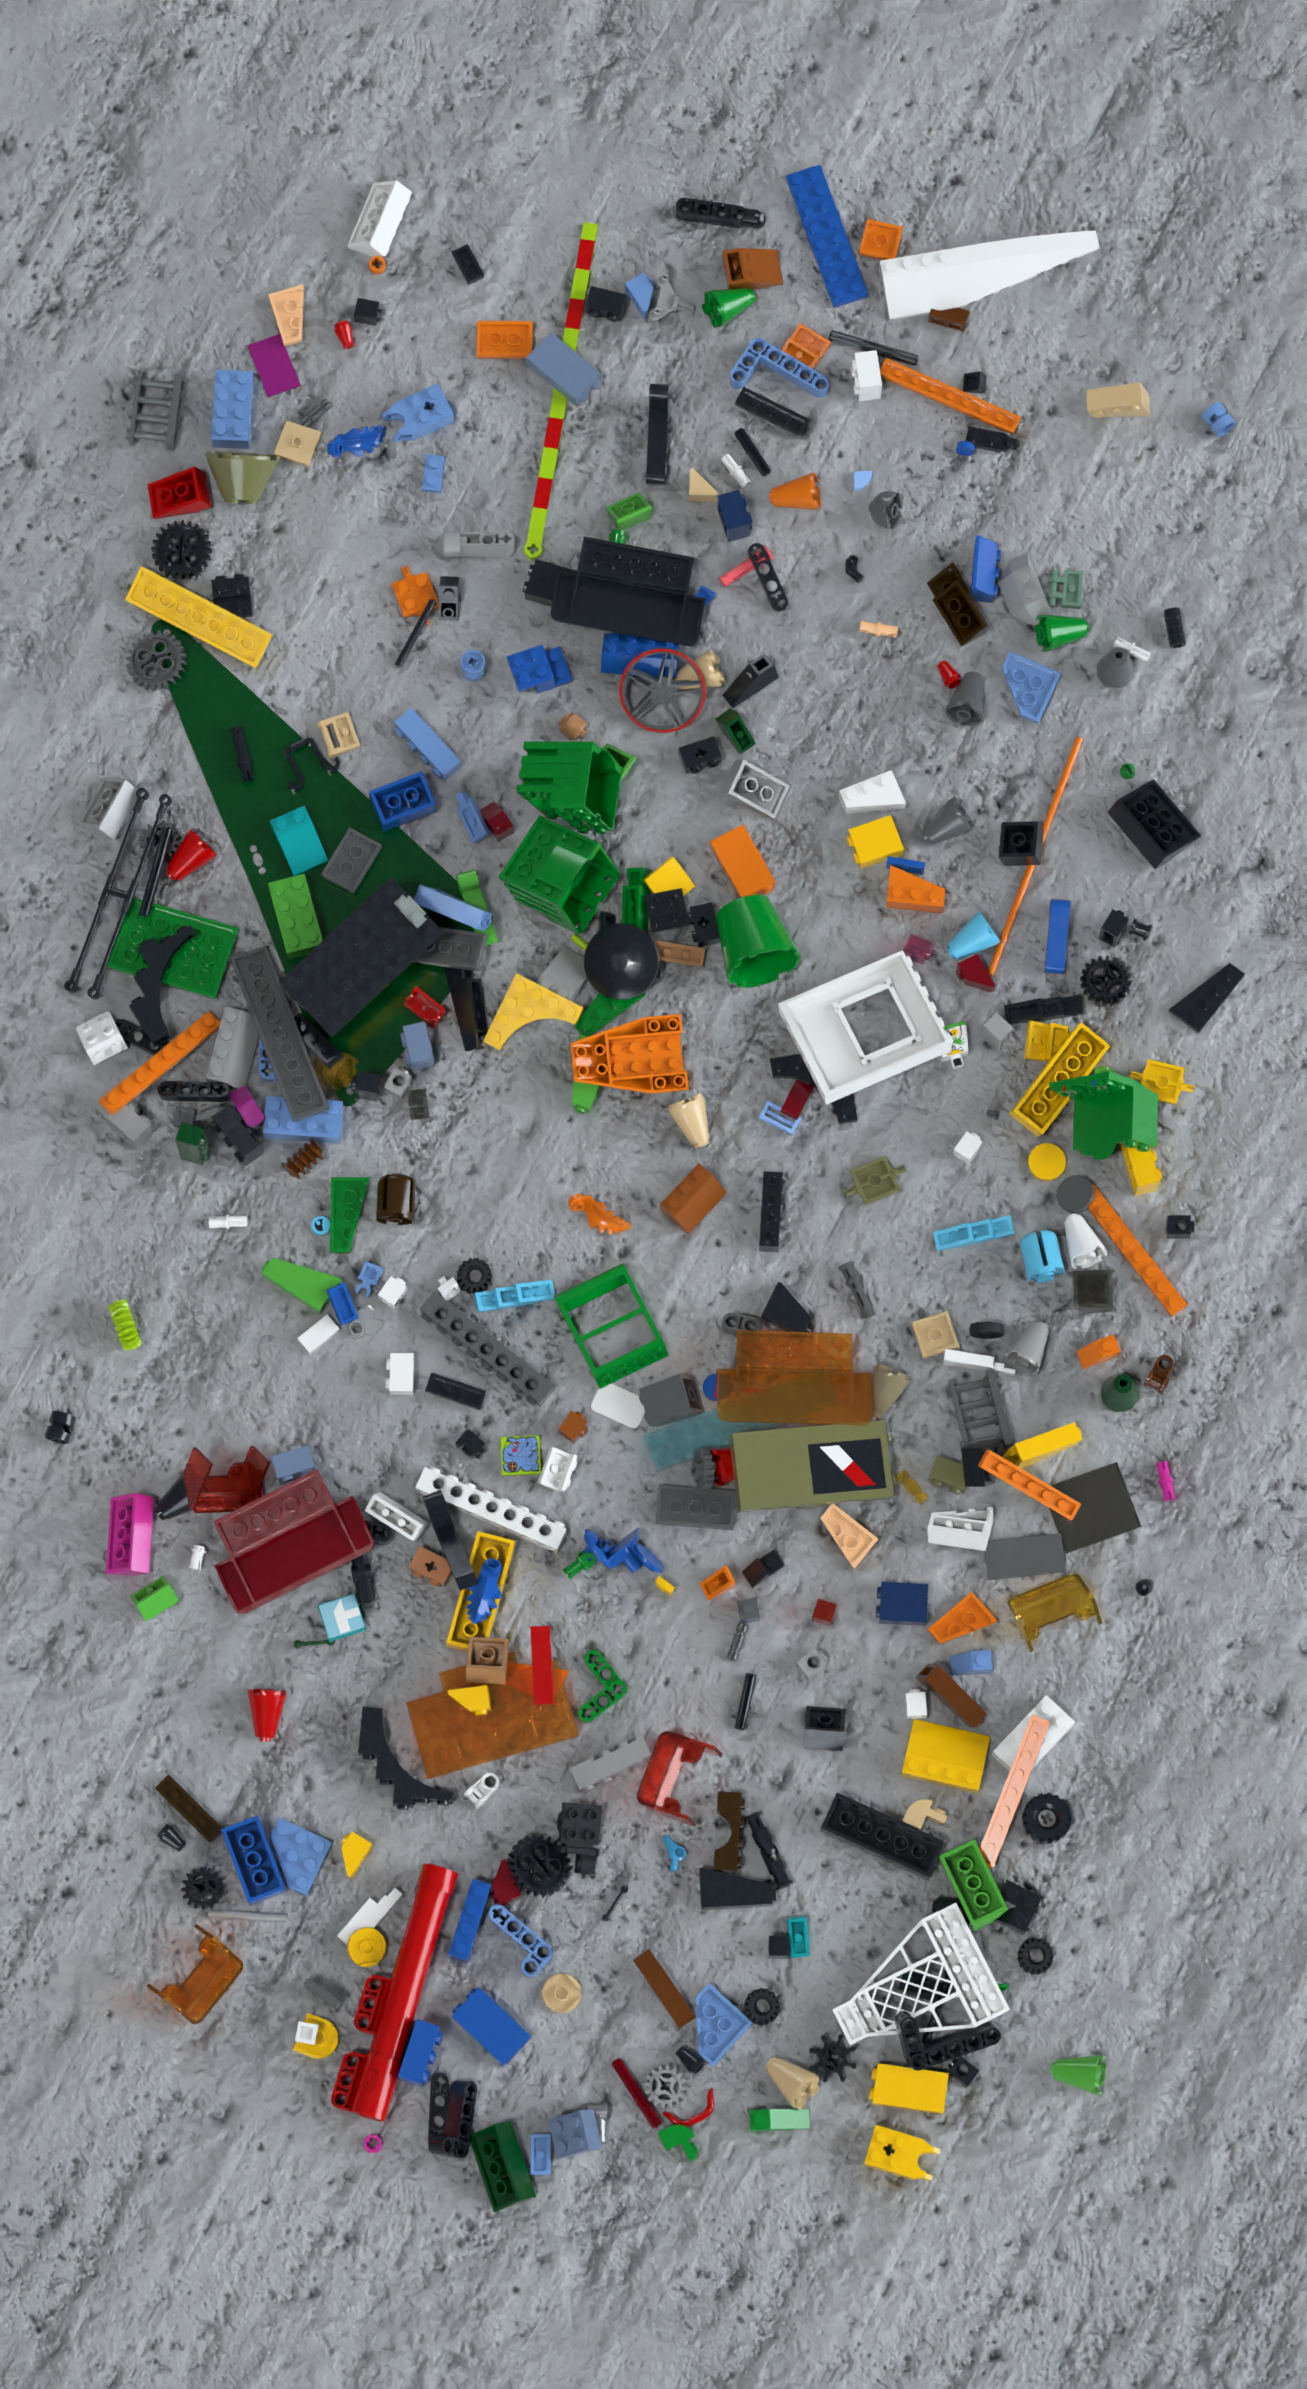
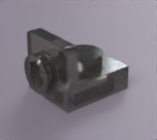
M426 1088L408 1090L410 1119L429 1118Z

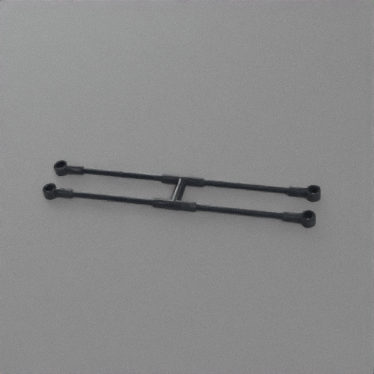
M139 788L136 791L137 800L133 808L134 812L112 871L109 873L98 902L99 906L70 979L64 984V988L70 993H74L78 988L76 982L81 972L80 968L101 911L105 907L109 895L125 900L99 974L96 975L93 986L87 991L88 996L96 1000L100 997L99 989L104 978V971L125 915L131 906L138 887L139 877L159 823L163 819L167 807L172 804V798L167 794H162L159 797L160 806L156 814V821L135 877L131 881L128 892L112 888L136 817L140 813L144 801L149 797V792L144 788Z

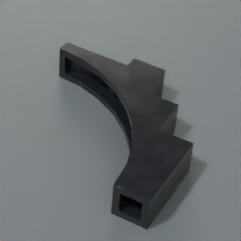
M191 925L179 928L176 931L177 933L171 937H164L160 944H157L155 939H147L138 948L148 968L138 970L134 980L144 996L142 998L139 996L132 1000V1004L129 1007L154 1047L171 1038L160 1011L161 984L165 971L174 955L196 936Z
M362 1707L358 1755L362 1756L363 1760H374V1758H377L375 1779L380 1781V1785H391V1782L395 1783L393 1806H397L398 1810H409V1807L413 1808L414 1800H417L419 1804H429V1801L437 1802V1805L448 1806L449 1803H453V1792L437 1790L410 1776L399 1765L385 1739L382 1708Z

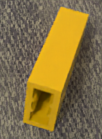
M1073 1422L1014 1444L1003 1455V1458L1022 1469L1076 1446L1083 1440L1081 1430Z

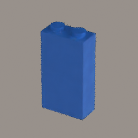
M473 1988L466 1995L467 2000L463 2005L459 2003L452 2010L454 2013L452 2019L505 2067L531 2039V2036L480 1988L475 1990Z

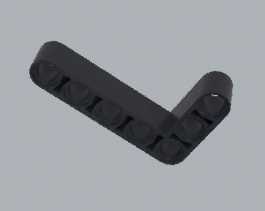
M650 384L646 484L665 485L668 384Z
M441 1489L422 1496L433 1529L459 1590L477 1585V1578L454 1527Z
M902 2011L895 2017V2025L905 2061L911 2068L917 2071L995 2045L1001 2039L1000 2031L992 2023L985 2022L975 2028H968L923 2044L917 2021L910 2013ZM909 2019V2023L903 2026V2022ZM993 2030L992 2035L989 2036V2037H986L987 2033H988L989 2031ZM914 2037V2041L911 2044H907L908 2040ZM971 2037H975L973 2042L968 2043ZM956 2043L955 2048L949 2050L951 2044ZM938 2049L936 2055L931 2056L932 2051ZM919 2056L916 2062H912L914 2057Z

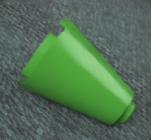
M1104 2055L1056 2059L1055 2063L1051 2064L1050 2074L1053 2075L1055 2080L1095 2095H1101L1102 2091L1099 2090L1100 2085L1104 2086L1106 2063H1102V2060L1106 2059Z

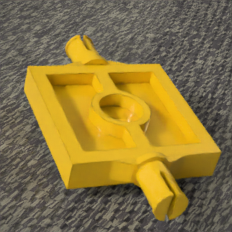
M1147 1060L1143 1073L1131 1071L1130 1074L1131 1079L1139 1080L1140 1084L1156 1093L1159 1102L1172 1105L1177 1104L1181 1091L1193 1093L1195 1085L1184 1083V1067L1155 1060Z

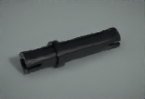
M235 726L230 730L238 758L237 766L240 767L242 781L246 783L248 779L251 782L254 780L251 769L252 761L248 756L242 726H238V729Z

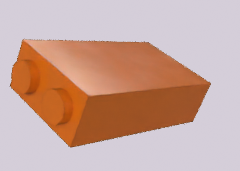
M743 824L710 841V848L738 898L749 895H767L774 890L776 882Z

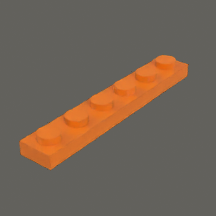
M986 1449L978 1464L980 1468L1071 1521L1081 1503L989 1449Z

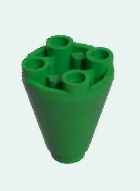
M751 288L711 290L704 293L705 303L702 304V310L704 314H708L712 326L716 328L726 324L750 307L756 300L755 294Z

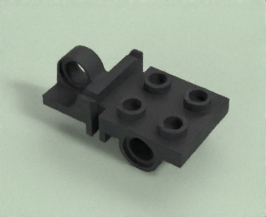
M562 1802V1811L559 1812L557 1818V1829L559 1831L557 1841L562 1842V1845H556V1848H558L560 1853L576 1854L574 1873L595 1874L596 1859L599 1857L600 1850L593 1848V1845H598L601 1805Z

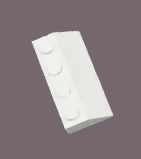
M398 181L373 183L347 247L372 257L386 256L412 192Z

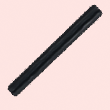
M831 330L829 340L863 351L877 350V355L913 366L918 361V355Z
M167 826L162 828L139 911V915L148 918L150 915L173 832L172 828Z

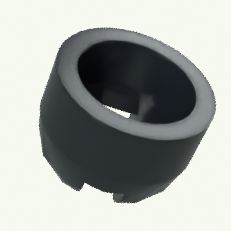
M1142 1579L1136 1583L1135 1588L1138 1594L1146 1596L1152 1591L1153 1584L1148 1579Z

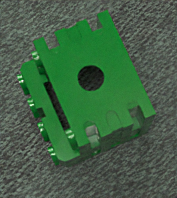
M524 741L523 749L527 752V756L521 757L522 766L521 770H519V778L523 781V784L517 785L516 792L540 811L545 818L556 819V817H562L578 833L588 834L589 831H594L597 834H606V831H612L622 775V767L615 761L614 757L594 742Z
M539 815L498 877L504 882L505 887L509 889L516 902L546 915L549 921L581 934L598 910L597 906L599 903L604 901L618 880L619 872L598 842Z

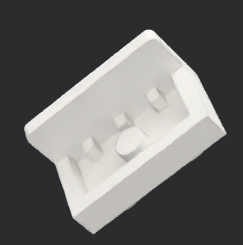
M550 1447L538 1484L556 1492L565 1491L570 1485L571 1473L576 1468L577 1455L568 1454L557 1448Z

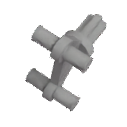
M666 273L656 279L654 287L656 290H659L656 308L648 314L647 322L649 324H653L668 313H671V311L679 310L692 314L694 311V303L680 300L679 296L674 293L668 282L669 276Z

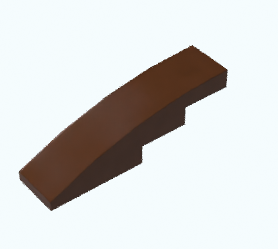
M650 1949L633 1959V1962L679 2029L696 2018Z

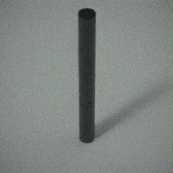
M432 599L428 601L394 664L397 667H402L436 601Z

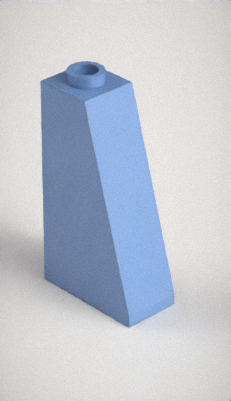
M419 885L414 898L418 905L479 930L486 931L487 927H489L493 913L439 889Z

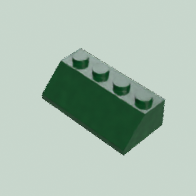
M511 2121L494 2124L471 2135L470 2143L494 2212L536 2197Z

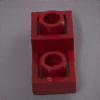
M796 1079L780 1112L798 1120L814 1087Z

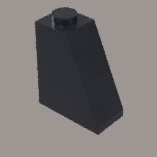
M778 1281L761 1315V1320L803 1339L805 1334L809 1335L812 1330V1318L786 1287Z

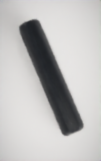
M740 428L735 431L736 438L763 477L771 473L770 467L745 430Z
M746 1673L735 1723V1729L744 1731L756 1680V1675L752 1673Z

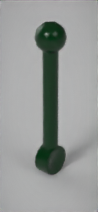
M296 1640L294 1641V1647L298 1649L301 1646L321 1644L332 1646L335 1641L301 1642Z

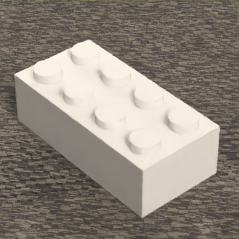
M1047 1695L992 1753V1756L1009 1772L1031 1715L1050 1721L1033 1768L1075 1724V1721Z

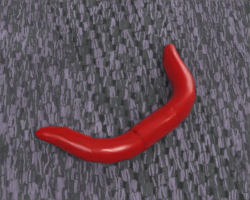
M710 2088L708 2091L707 2107L703 2112L687 2120H679L668 2112H663L662 2114L673 2125L690 2127L710 2116L714 2109L713 2088Z

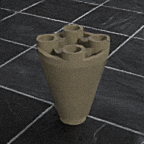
M881 1363L875 1365L873 1369L867 1405L869 1408L867 1413L878 1418L886 1414L910 1382L909 1375L896 1370L893 1373V1368Z

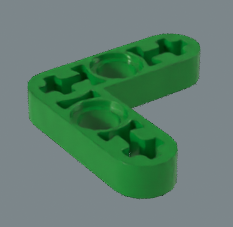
M596 1650L587 1652L585 1664L604 1689L580 1707L578 1717L583 1723L593 1722L626 1695V1685L601 1653ZM590 1655H592L593 1657L598 1656L597 1662L599 1663V1665H601L602 1663L605 1664L601 1666L597 1670V1672L594 1670L597 1668L596 1664L594 1662L589 1663ZM607 1669L611 1672V1677L608 1680H603L600 1677L602 1670ZM615 1685L617 1687L622 1686V1693H615L612 1696L614 1700L611 1701L610 1696L605 1692L609 1691L611 1694L614 1691ZM599 1697L607 1698L608 1704L605 1707L597 1705ZM593 1703L595 1708L599 1712L596 1713V1711L593 1710L590 1713L591 1718H583V1710L589 1711L590 1709H592V1706L590 1704Z

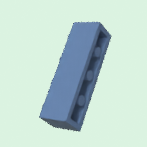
M412 708L394 722L395 733L401 739L404 737L407 740L408 747L413 752L417 751L419 753L420 760L425 765L429 764L432 767L431 771L438 779L441 777L445 782L461 768V761Z

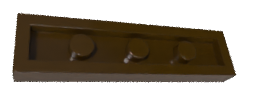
M169 1774L155 1787V1790L210 1844L222 1833L221 1829L223 1827Z

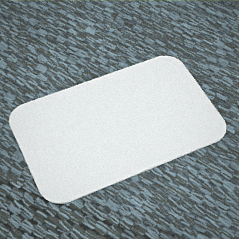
M614 1384L598 1389L591 1404L593 1411L630 1428H637L645 1413L644 1406L641 1404L638 1395Z

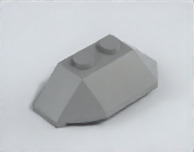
M1026 552L1011 559L998 582L1012 617L1034 626L1038 625L1039 620H1036L1038 615L1053 614L1029 554Z

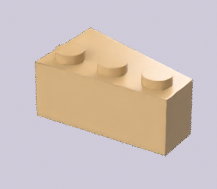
M1141 382L1086 390L1087 411L1091 417L1150 416V395Z

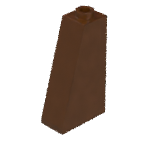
M927 1664L915 1677L968 1727L978 1728L985 1721L984 1717L987 1713L939 1665Z

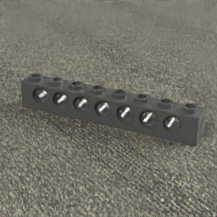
M435 1291L420 1307L421 1317L426 1322H433L437 1325L436 1329L443 1335L447 1333L451 1336V1341L458 1347L462 1345L466 1348V1353L469 1356L480 1359L483 1367L487 1370H494L497 1373L496 1376L501 1381H508L511 1384V1388L516 1393L520 1394L522 1392L527 1396L525 1399L533 1406L537 1404L541 1407L555 1390L554 1385ZM439 1311H443L446 1313V1317L438 1319L436 1314ZM459 1323L461 1328L454 1331L451 1329V1325ZM474 1335L476 1340L470 1343L466 1341V1337ZM483 1347L491 1348L489 1354L481 1353ZM503 1358L506 1360V1364L498 1366L496 1361ZM518 1370L521 1372V1376L513 1378L511 1372ZM534 1382L536 1388L529 1390L526 1388V1384Z

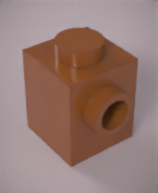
M571 1411L559 1427L558 1433L575 1444L578 1438H583L588 1431L587 1420H585L586 1416L578 1411L576 1413Z

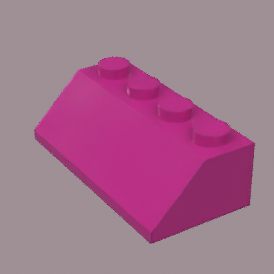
M137 1493L111 1497L106 1574L131 1576L149 1574L154 1497Z

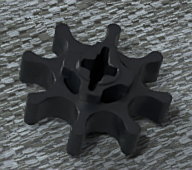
M822 2035L821 2041L824 2043V2048L820 2051H816L813 2048L809 2049L810 2054H815L819 2058V2062L816 2065L810 2066V2071L822 2068L825 2071L823 2083L827 2082V2078L831 2073H836L840 2078V2082H844L845 2078L841 2073L844 2067L856 2069V2064L849 2063L846 2058L849 2053L855 2052L856 2048L852 2046L850 2049L844 2050L840 2046V2042L843 2039L842 2035L838 2036V2041L835 2044L827 2043L826 2037ZM829 2051L833 2056L838 2057L836 2059L837 2067L835 2066V2064H833L832 2061L828 2062V2059L830 2057Z

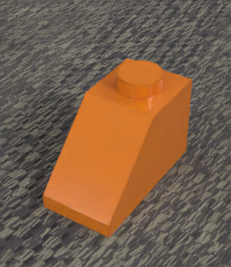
M1114 1334L1090 1343L1076 1351L1084 1370L1119 1357L1121 1351Z

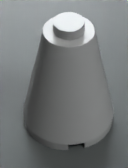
M1041 1321L1032 1322L1005 1351L1003 1359H1007L1005 1363L1011 1369H1016L1015 1371L1020 1374L1028 1372L1030 1373L1029 1376L1037 1375L1049 1333L1047 1325Z

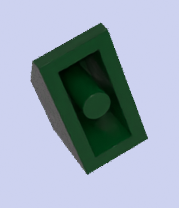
M731 708L715 719L723 734L739 754L744 753L756 744L741 716Z

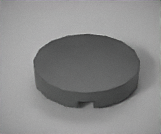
M1075 1175L1064 1179L1060 1183L1056 1198L1058 1204L1067 1212L1080 1213L1089 1207L1088 1205L1094 1199L1095 1191L1093 1185L1085 1177Z

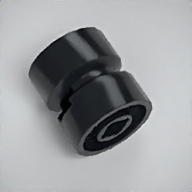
M52 1411L49 1420L51 1426L47 1427L45 1438L56 1443L69 1444L72 1434L70 1429H73L76 1417L65 1412Z

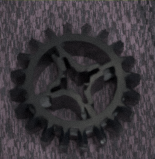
M1108 955L1105 960L1098 956V962L1093 958L1091 959V964L1086 963V969H1082L1081 974L1084 976L1080 977V981L1084 983L1080 985V988L1085 989L1083 991L1084 995L1090 994L1088 997L1089 1001L1093 998L1095 999V1005L1099 1001H1102V1006H1105L1106 1002L1112 1006L1113 1000L1116 1003H1120V998L1124 999L1126 997L1124 992L1127 993L1130 990L1128 986L1131 985V981L1128 979L1131 977V974L1126 973L1128 970L1127 966L1121 968L1123 965L1122 961L1118 964L1116 963V957L1110 961ZM1104 968L1102 974L1091 976L1094 971ZM1110 969L1115 971L1120 978L1113 976L1110 973ZM1105 974H1106V978L1108 979V983H1107V985H1106V988H1105V983H1103V981H1104L1103 979H1104V977H1105ZM1091 983L1100 987L1101 993L1095 990ZM1116 985L1120 986L1115 992L1107 994L1109 988L1116 987Z

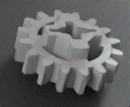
M669 2065L666 2066L665 2070L658 2066V2072L652 2069L653 2076H646L649 2083H644V2086L649 2089L644 2093L646 2095L650 2094L649 2102L655 2100V2107L660 2103L662 2104V2109L665 2108L666 2104L671 2109L673 2102L677 2105L680 2104L678 2098H685L682 2091H687V2088L682 2085L686 2083V2080L680 2079L683 2075L682 2072L676 2074V2067L671 2071L669 2070ZM661 2074H669L672 2077L663 2078ZM655 2079L658 2085L657 2089L653 2092L652 2083ZM661 2082H664V2084H670V2093L669 2091L667 2092L666 2090H661ZM678 2082L679 2090L675 2094L673 2087ZM668 2096L670 2100H661L659 2097Z

